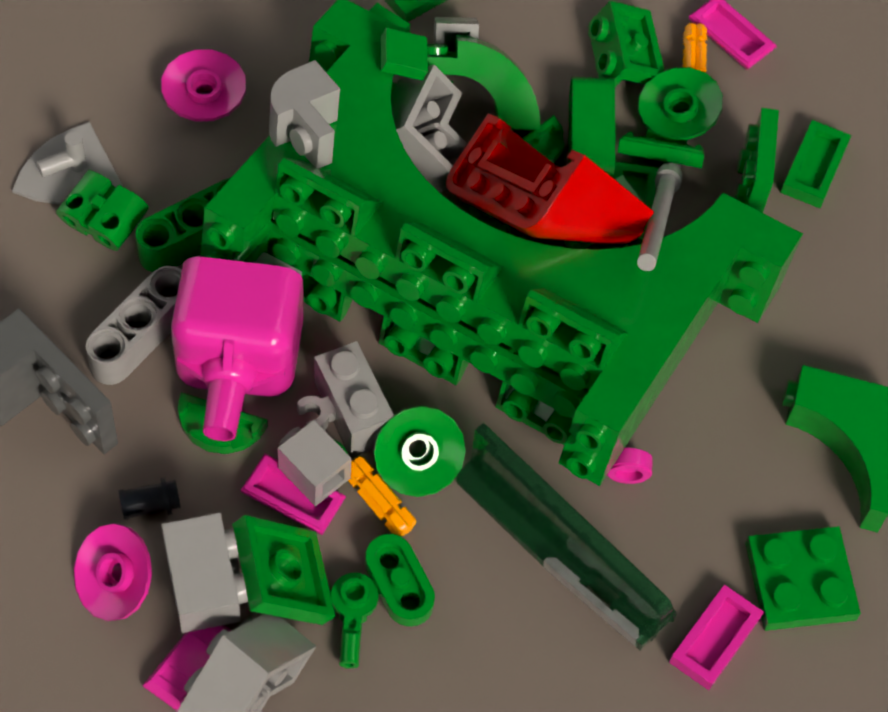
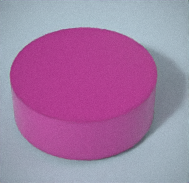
M624 448L607 476L616 482L625 484L644 482L652 476L653 457L641 449Z

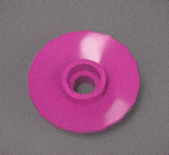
M212 49L192 50L179 55L167 65L161 77V93L167 106L180 117L195 122L215 121L229 116L241 105L246 94V76L240 64L228 54ZM201 92H209L208 94H199Z
M115 523L99 526L85 538L78 550L74 567L75 589L82 605L94 617L106 621L126 619L142 605L149 592L152 578L151 557L144 540L132 528Z

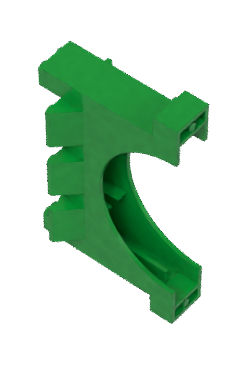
M337 0L313 25L309 62L316 60L340 88L338 119L329 124L335 131L332 163L322 168H316L304 155H299L296 152L291 141L276 147L269 135L204 207L201 257L254 263L263 252L268 253L302 271L303 302L316 312L326 314L341 322L354 300L360 306L370 308L383 315L379 344L386 347L394 355L404 357L421 366L434 377L443 378L456 386L461 380L468 364L471 363L479 371L489 373L502 380L495 408L505 412L511 419L523 422L545 434L551 441L563 444L564 447L558 464L567 468L576 477L587 479L600 486L717 304L720 303L735 313L758 323L778 292L803 233L722 193L715 203L698 219L684 228L663 237L655 268L651 271H643L637 265L642 244L612 249H572L525 240L485 224L458 208L425 179L405 151L396 131L392 115L391 95L397 84L392 82L394 74L381 71V35L385 28L411 32L349 0Z

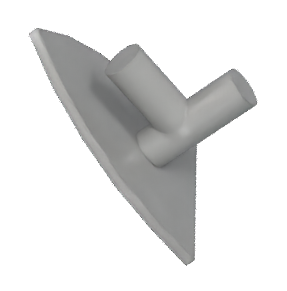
M87 122L51 138L37 149L20 170L12 193L34 201L60 205L87 170H93L110 179L115 187L123 185L90 122Z

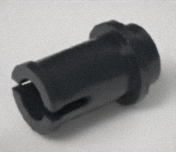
M163 477L160 478L161 483L119 490L124 520L167 511V515H171L172 509L181 508L176 480L166 482V478Z

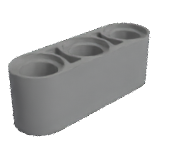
M164 266L152 272L89 335L85 348L90 372L96 381L106 385L120 383L171 333V323L177 295L173 297H163L162 295L168 292H178L182 269L175 266ZM138 322H145L148 324L142 328L131 327L133 324ZM106 353L117 354V356L108 360L99 358Z

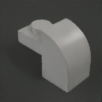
M316 60L286 72L273 85L270 98L269 134L276 147L291 141L299 155H304L316 168H322L332 163L335 131L329 124L338 119L340 88Z

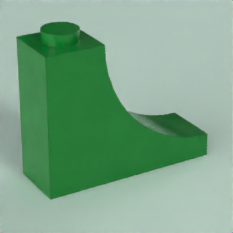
M803 365L796 381L788 379L785 387L782 406L789 407L786 425L798 428L819 439L839 457L849 471L858 492L861 513L859 528L878 533L888 516V387Z

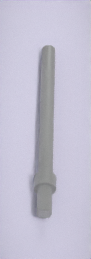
M664 161V165L657 171L655 178L657 191L652 205L654 214L647 223L637 260L638 267L643 271H651L656 266L673 196L680 188L682 182L681 164Z

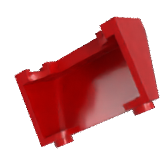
M489 113L451 168L446 180L447 189L461 201L536 238L623 245L640 237L646 224L654 214L652 209L584 154L571 150L567 158L572 162L565 167H558L513 132L511 127L502 119Z

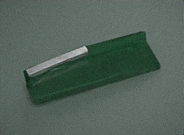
M484 422L475 429L470 461L458 473L456 483L549 573L637 649L641 650L657 637L658 632L669 622H674L676 611L671 601L654 583ZM589 586V587H590L596 594H598L610 607L606 606V605L604 604V602L601 601L596 595H594L589 589H587V587Z

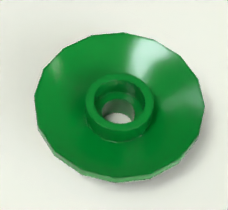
M690 67L672 68L658 73L646 83L639 96L638 111L644 126L656 136L671 141L690 140L705 134L717 123L723 109V94L718 83L706 72ZM681 109L687 110L684 113H676Z
M422 405L402 409L388 420L378 432L373 450L376 470L386 484L400 494L415 497L436 494L450 485L462 469L466 453L463 433L454 419L438 408ZM415 440H422L424 442L422 451L417 454L410 453V444Z

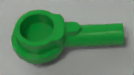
M356 572L347 573L339 577L331 590L333 608L339 614V619L343 621L339 665L349 669L359 666L362 623L367 621V616L371 615L376 609L379 600L378 588L374 581L367 575Z

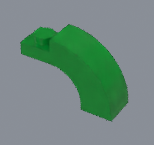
M456 35L455 52H448L447 45L427 44L428 67L434 64L444 75L465 76L482 84L494 99L495 116L507 123L511 129L540 130V114L535 94L523 71L506 53L488 42L461 35Z

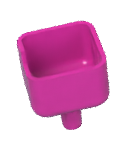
M193 257L183 262L171 323L175 367L179 378L186 385L208 390L203 434L206 437L217 441H231L235 439L245 394L264 397L280 396L292 385L295 377L304 319L303 278L297 271L277 265L210 257Z

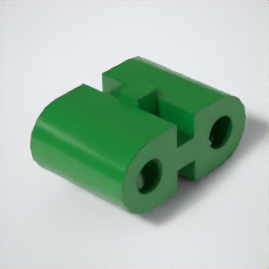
M87 170L58 207L56 214L64 223L85 236L90 234L96 242L113 251H118L149 211V206L132 191L121 185L115 187L110 179L93 170Z

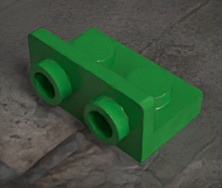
M609 1L589 22L588 34L591 39L599 78L614 79L615 87L622 80L646 85L658 73L665 71L651 10Z

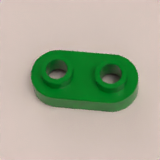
M384 534L376 537L367 547L365 567L369 577L378 588V594L389 616L403 626H417L424 623L433 612L435 593L411 545L404 538L395 534ZM391 558L397 562V566L388 569L381 565V561ZM411 598L416 600L419 605L415 609H406L401 602Z

